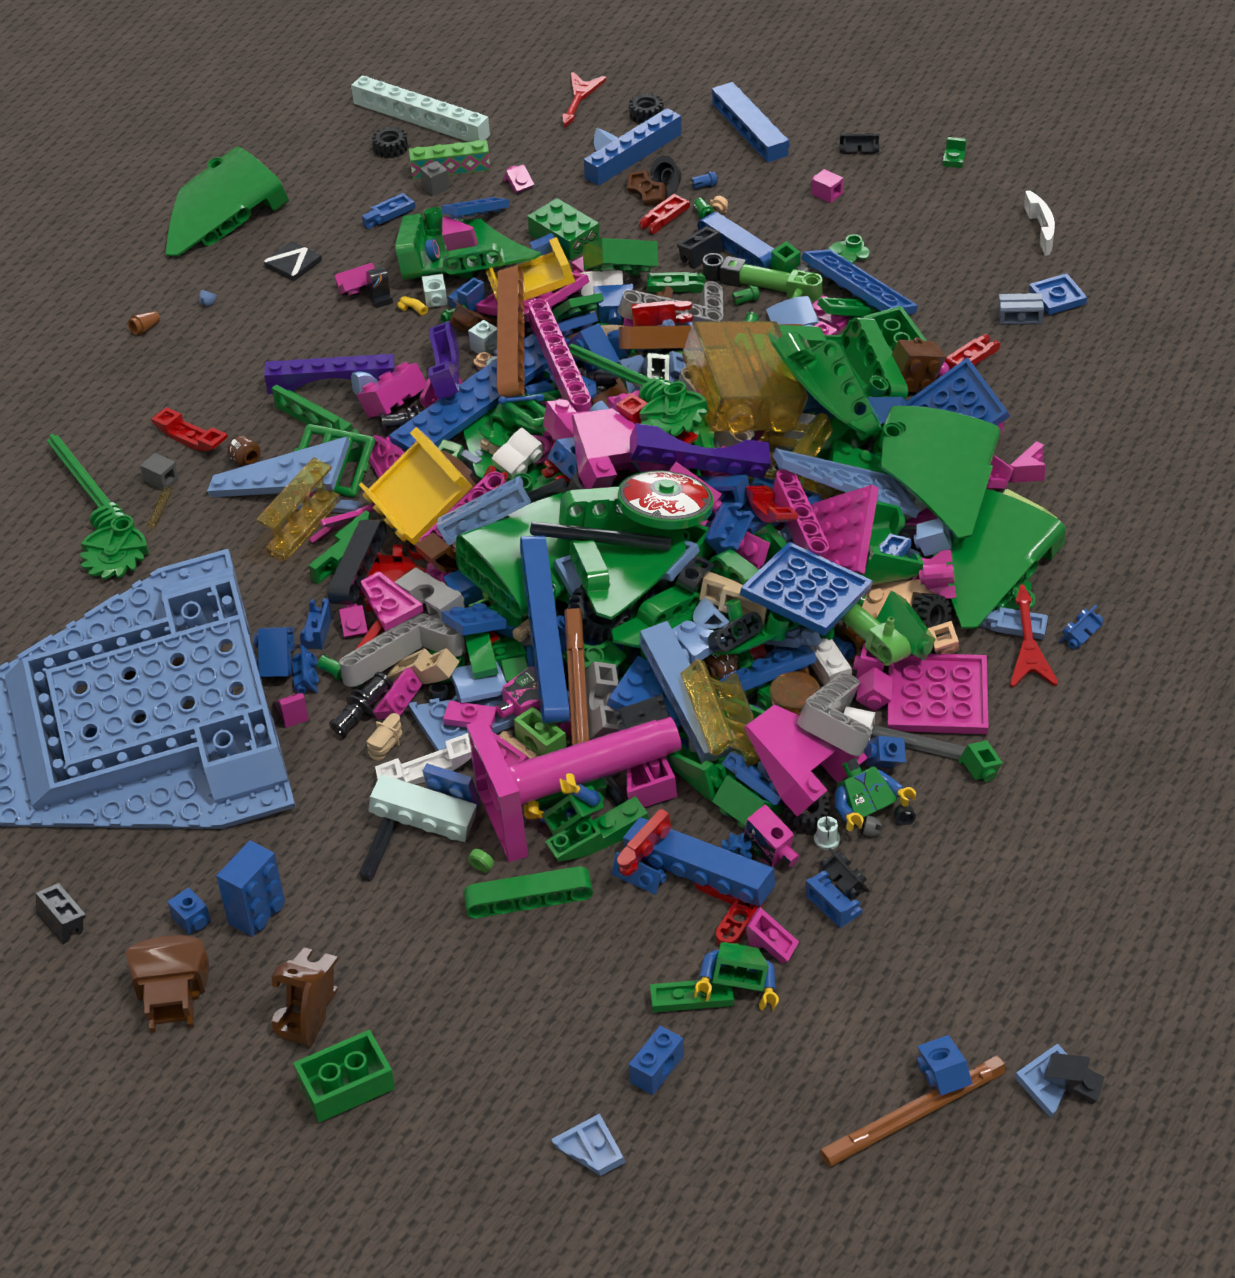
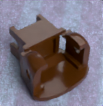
M184 935L162 936L147 939L129 947L126 951V957L137 999L144 1000V1014L146 1020H149L150 1032H156V1024L187 1021L188 1028H194V999H199L200 993L205 992L209 975V961L201 939ZM189 982H193V992Z
M303 947L293 961L288 960L286 963L279 965L272 975V987L277 988L281 983L286 984V1007L274 1013L272 1029L280 1037L301 1043L305 1047L310 1048L325 1022L326 1006L338 990V987L334 986V965L338 962V957L326 953L319 961L310 962L308 959L312 955V949ZM294 1005L301 1007V1014L291 1011Z

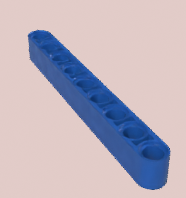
M545 535L521 536L520 553L543 724L568 723L569 705Z

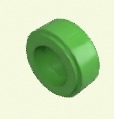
M473 849L468 856L471 866L484 873H488L494 865V860L491 856L480 849Z

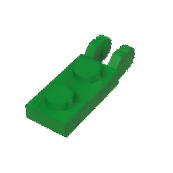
M689 272L648 273L647 293L660 292L666 285L672 288L673 292L690 291L691 293H702L705 285V276L702 273Z

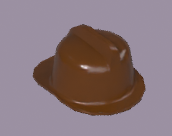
M453 300L457 305L450 323L459 330L469 333L468 330L482 320L497 324L496 321L469 310Z

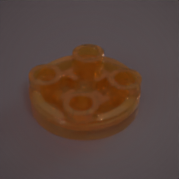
M787 672L778 676L770 686V699L774 705L798 715L801 713L806 700L816 693L820 687L818 682L806 673Z

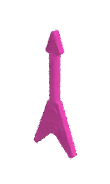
M373 502L352 512L321 520L320 523L324 528L310 537L309 540L311 543L319 541L351 523L364 511H368L369 514L375 512L376 510L373 508L375 503Z

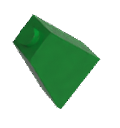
M890 591L876 620L883 624L887 621L888 617H893L895 619L894 629L908 640L911 647V655L925 661L927 655L932 651L936 639L908 601L894 591Z

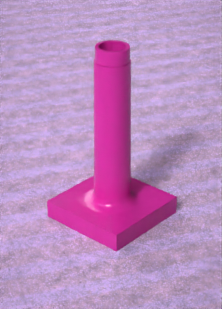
M667 717L516 764L507 765L486 718L466 724L477 792L508 862L528 857L521 805L561 792L559 779L567 780L566 774H573L576 785H582L681 750V740L673 719Z

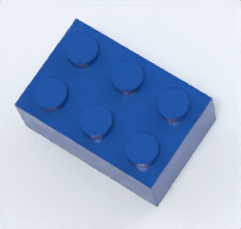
M251 840L216 875L228 924L252 937L259 930L264 929L270 917L275 912H279L284 905L285 898L275 853Z

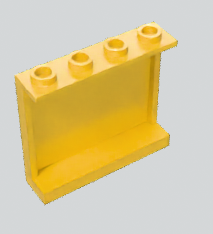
M557 237L549 240L553 252L539 256L534 260L517 264L521 267L524 275V301L575 283L570 265ZM489 268L485 271L498 303V272L494 273L493 268Z
M417 427L410 432L417 441L370 488H367L363 483L359 484L365 491L362 494L365 499L371 504L374 502L373 508L382 517L386 516L384 521L392 529H397L395 534L403 542L408 540L413 545L437 523L439 517L445 515L473 487L438 447Z

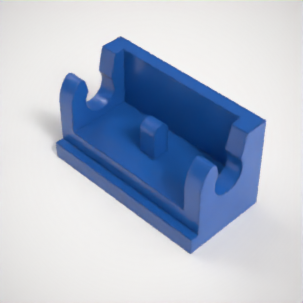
M741 503L721 504L707 532L705 540L717 554L728 549L738 550L754 515L751 511L738 512L736 509L739 510L741 508Z
M323 598L321 608L315 606L314 599L310 601V612L305 627L300 633L299 648L303 645L306 649L323 650L333 616L328 598Z
M822 871L813 878L806 880V897L841 928L862 914V909L858 907L861 903L858 900L851 902L827 878L829 874L826 871Z

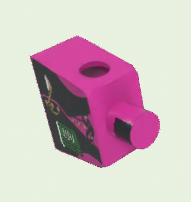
M530 666L503 686V702L496 705L497 713L501 718L511 714L518 717L531 707H534L541 713L536 670Z
M764 805L747 819L744 838L746 841H752V847L749 850L770 867L775 866L781 860L788 867H792L798 861L800 855L791 848L794 838L793 832L768 806Z

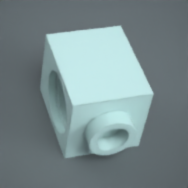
M443 275L422 277L426 306L429 308L447 305Z
M482 320L468 330L470 349L478 354L482 352L492 354L493 350L497 349V327Z

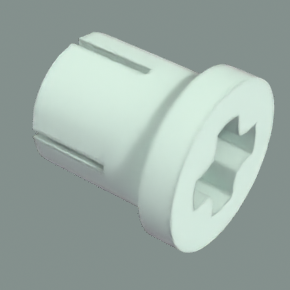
M827 816V825L826 817L818 820L817 832L814 835V842L817 847L828 850L829 848L834 849L839 845L838 823L833 817Z

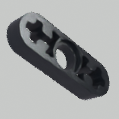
M754 611L745 613L713 631L708 637L710 649L717 654L726 652L759 633L763 627L761 616ZM751 622V625L747 628L745 624ZM733 627H736L738 631V638L733 634ZM724 637L725 641L720 643L719 640H721V638Z

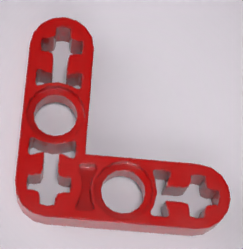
M695 882V887L699 891L732 904V907L716 930V943L718 946L722 942L739 944L747 932L746 927L760 907L751 903L747 907L748 903L729 894H722L707 884L701 886ZM738 914H743L747 917V919L745 921L738 922L734 920L733 917ZM732 927V937L729 936L727 937V939L723 938V935L727 936L730 933Z

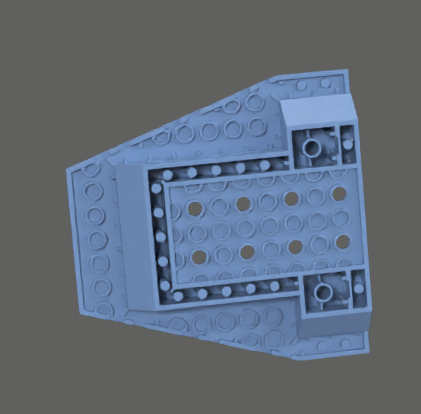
M229 549L156 569L150 573L151 576L142 582L141 580L132 584V588L121 595L117 593L85 613V617L77 622H70L61 632L54 636L52 634L17 655L18 658L9 664L6 662L0 666V826L224 829L296 807L274 720L264 694L250 640L251 632ZM226 643L233 645L232 649L228 652L220 651L222 645ZM177 657L185 659L180 666L172 665L173 660ZM127 672H136V676L133 679H124V675ZM78 686H88L87 690L84 693H75L76 688ZM236 686L244 688L243 692L239 695L231 694L232 689ZM185 701H195V705L191 709L182 708ZM137 715H146L145 721L134 723V718ZM88 729H97V733L95 736L90 738L85 737V733Z

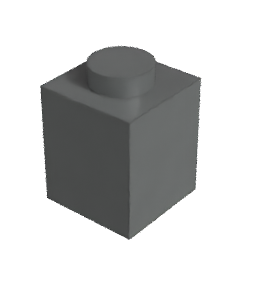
M435 161L420 168L422 187L432 196L449 189L448 170L439 162Z
M154 453L140 465L144 481L162 490L168 488L179 478L175 462L157 453Z

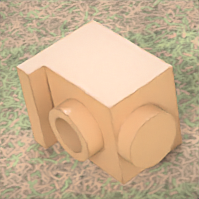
M952 621L928 628L936 639L933 644L935 654H954L960 651L959 641ZM949 631V634L936 638V635Z

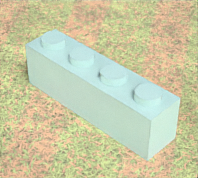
M380 774L370 796L369 812L379 817H386L405 825L421 828L426 832L446 836L451 840L465 842L475 820L477 804Z

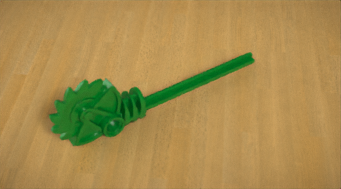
M569 345L572 357L641 388L638 397L647 402L640 411L641 424L658 426L666 433L675 437L684 430L690 432L694 424H702L701 416L708 414L709 408L705 397L697 392L687 391L684 382H669L661 377L651 379L578 345Z
M50 434V439L47 440V443L98 507L91 513L89 522L96 531L88 535L81 543L83 552L80 553V556L85 561L81 564V567L90 570L89 576L102 575L103 580L115 574L120 578L126 573L127 569L134 571L136 569V561H144L143 555L149 554L144 535L135 528L131 516L126 515L117 503L109 501L58 435Z

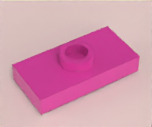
M449 701L443 722L445 725L467 728L466 724L486 718L492 731L497 710L496 707Z

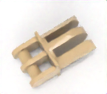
M396 713L390 714L383 723L377 721V729L366 741L369 756L373 760H382L394 745L400 746L399 738L402 735L400 716Z

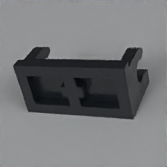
M707 226L677 244L681 261L685 263L688 258L689 266L693 269L703 264V257L710 253L720 254L724 251L720 231Z
M663 694L617 709L614 712L619 723V731L653 720L657 721L670 717Z
M59 883L36 892V914L62 945L70 940V932L74 928H76L75 931L78 935L83 932V919L86 918V914Z

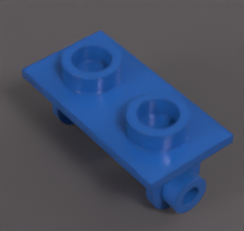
M1095 604L1089 611L1085 608L1075 618L1078 621L1076 624L1071 621L1061 631L1064 636L1058 642L1061 643L1065 639L1071 649L1080 648L1103 625L1102 616L1096 615L1093 612L1097 605Z
M302 645L301 654H296L292 659L293 674L295 675L293 677L294 690L297 693L305 694L306 691L312 689L317 694L319 677L316 672V665L318 661L314 653L309 652Z
M616 852L612 875L656 895L659 883L664 884L667 879L664 871L649 865L647 866L639 861L636 872H633L631 876H624L620 873L617 863V857L621 853Z

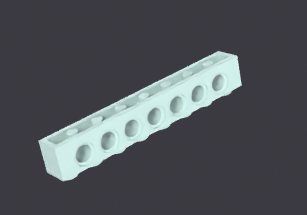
M361 76L351 85L354 104L468 142L483 141L490 136L488 116L367 76Z

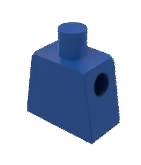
M633 284L593 286V294L602 293L604 301L599 303L596 309L599 322H608L609 325H620L621 322H624V317L619 315L617 310L623 292L633 290Z

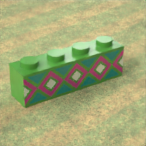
M487 140L409 149L413 179L421 178L420 168L435 161L448 170V175L490 170Z

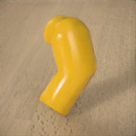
M403 296L397 303V306L403 311H406L410 306L420 315L428 312V307L418 299Z

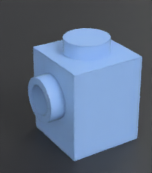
M939 518L917 524V534L914 535L916 547L921 548L924 556L951 549V533Z

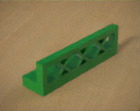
M278 385L272 387L275 407L305 424L348 432L353 430L351 423L293 391H287Z

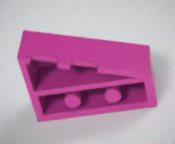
M403 362L395 367L396 371L393 373L387 372L379 376L380 380L378 382H370L362 386L363 391L356 395L368 417L379 416V413L388 415L391 413L390 408L395 405L397 407L404 403L403 400L413 397L425 388L426 381L417 363L408 364Z
M666 757L627 769L628 800L636 796L642 806L647 807L677 797L675 776Z

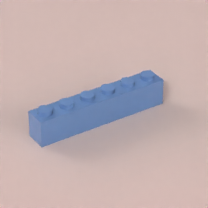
M668 621L641 630L639 645L701 763L706 760L712 762L727 756L731 751L733 737L728 729L725 730L722 725V717L719 710H714L711 704L710 693L707 689H703L697 669H693L689 663L690 657L685 648L682 649L680 646L677 631L674 628L671 629Z

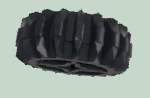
M582 584L572 593L568 600L569 606L567 607V609L579 608L582 610L583 635H587V641L595 638L597 644L601 643L602 640L604 642L611 641L612 629L631 620L630 617L633 612L629 610V606L616 616V622L614 619L610 620L596 615ZM583 601H584V603L586 604V607H585V608H586L587 611H588L587 614L585 613L584 608H583Z

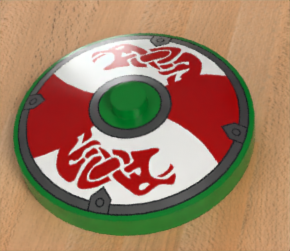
M646 471L632 475L620 484L617 503L620 510L628 518L642 525L659 529H684L696 526L708 519L713 509V494L704 483L691 476L672 471Z

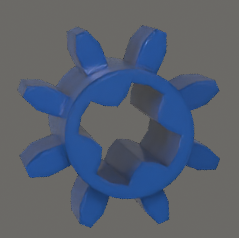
M730 833L728 841H721L723 849L751 859L752 852L749 849L752 847V841H746L744 833L740 835Z

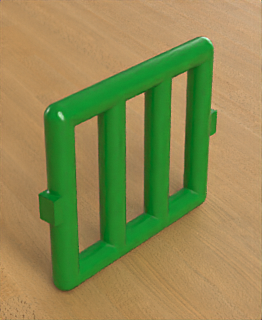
M558 389L539 393L544 395L543 401L506 402L503 407L512 413L514 419H520L531 428L543 427L546 408L538 403L556 401L558 398H562V395ZM526 405L542 416V418L534 419L519 407Z
M313 424L306 425L299 447L295 448L294 452L308 448L312 434L323 435L322 444L332 441L333 438L348 437L350 444L334 490L323 492L355 498L358 495L359 484L362 483L364 474L369 471L370 464L368 462L375 444V438ZM353 442L365 444L351 487L339 486Z

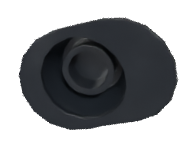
M664 155L654 160L650 170L652 181L665 184V200L677 192L682 174L671 157Z

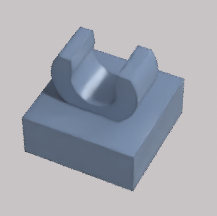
M467 450L461 453V462L469 468L472 475L476 476L472 462L477 464L482 462V459ZM479 450L475 451V453L479 456L485 454Z

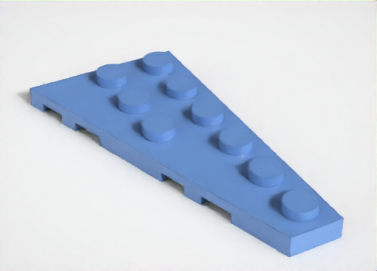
M343 437L213 475L207 492L210 497L334 490L350 442L348 437Z
M777 448L773 454V458L780 469H785L846 493L874 485L879 488L877 501L900 506L903 514L914 518L917 517L920 511L901 484L889 474Z
M567 689V697L569 701V691ZM503 695L465 703L496 707V705L503 702ZM457 696L452 700L439 701V698L430 699V703L417 705L416 702L408 704L409 711L436 752L447 748L445 741L468 733L466 727L445 725L443 722L449 701L460 702ZM497 713L492 732L496 734L515 726L514 719L516 716L511 714L501 718Z

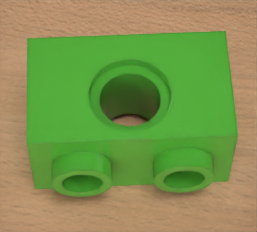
M531 707L514 719L516 739L536 752L538 756L567 748L565 732L554 723L543 724L541 713L534 707Z

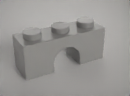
M416 567L395 581V584L422 604L426 603L428 615L442 619V612L449 611L452 607L465 608L464 598L459 591L451 589L444 582L436 580L427 572L424 573Z
M594 661L585 670L589 740L619 731V723L614 714L616 709L607 705L609 697L618 685L616 665Z

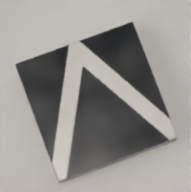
M291 241L264 261V265L266 268L292 281H296L320 263L322 257L320 254Z

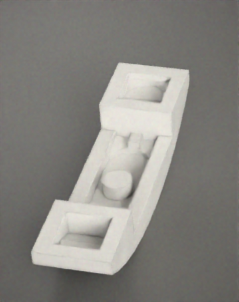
M1025 191L1024 208L1029 219H1038L1041 226L1040 245L1045 256L1050 255L1055 228L1052 212L1040 197L1031 191Z
M468 733L445 741L447 748L401 764L397 758L375 766L377 778L379 779L380 774L411 784L423 783L425 779L422 770L426 763L453 771L471 758Z

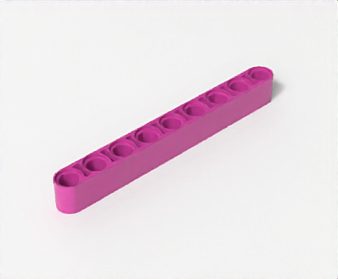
M544 299L530 301V325L562 398L568 400L576 412L589 411L591 409L590 394L548 302Z

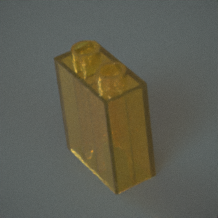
M777 321L692 322L682 357L695 391L707 400L709 411L705 418L710 431L743 433L752 430H773L775 432L796 430L808 396L804 386L793 375L770 341L769 333H773L778 338L783 336Z

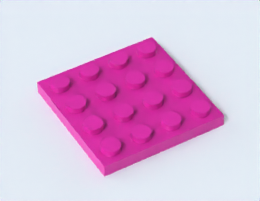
M572 272L575 283L525 300L524 321L530 322V301L544 299L548 302L550 309H552L553 305L565 301L570 294L581 291L583 286L590 282L588 275ZM494 293L475 304L477 312L497 316L498 303Z
M874 485L859 488L811 505L829 544L825 559L859 575L865 573L879 490Z
M929 653L924 661L910 654L909 657L888 666V676L893 678L892 700L888 703V728L902 732L988 734L987 655Z

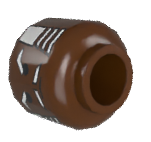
M244 435L235 437L230 442L227 451L229 458L241 467L256 463L261 452L259 445Z
M736 654L709 655L702 659L701 671L706 679L718 683L719 680L737 671L738 658Z

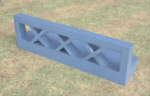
M518 476L439 517L437 528L446 543L451 545L456 542L457 535L496 522L531 504V500L523 488V480Z

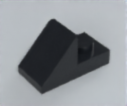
M1053 1053L1050 1055L1043 1079L1088 1103L1094 1104L1098 1101L1104 1076L1088 1069L1090 1058L1087 1056Z

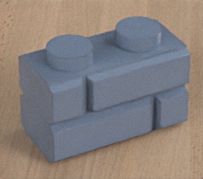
M1042 293L999 294V324L1043 323L1044 305Z

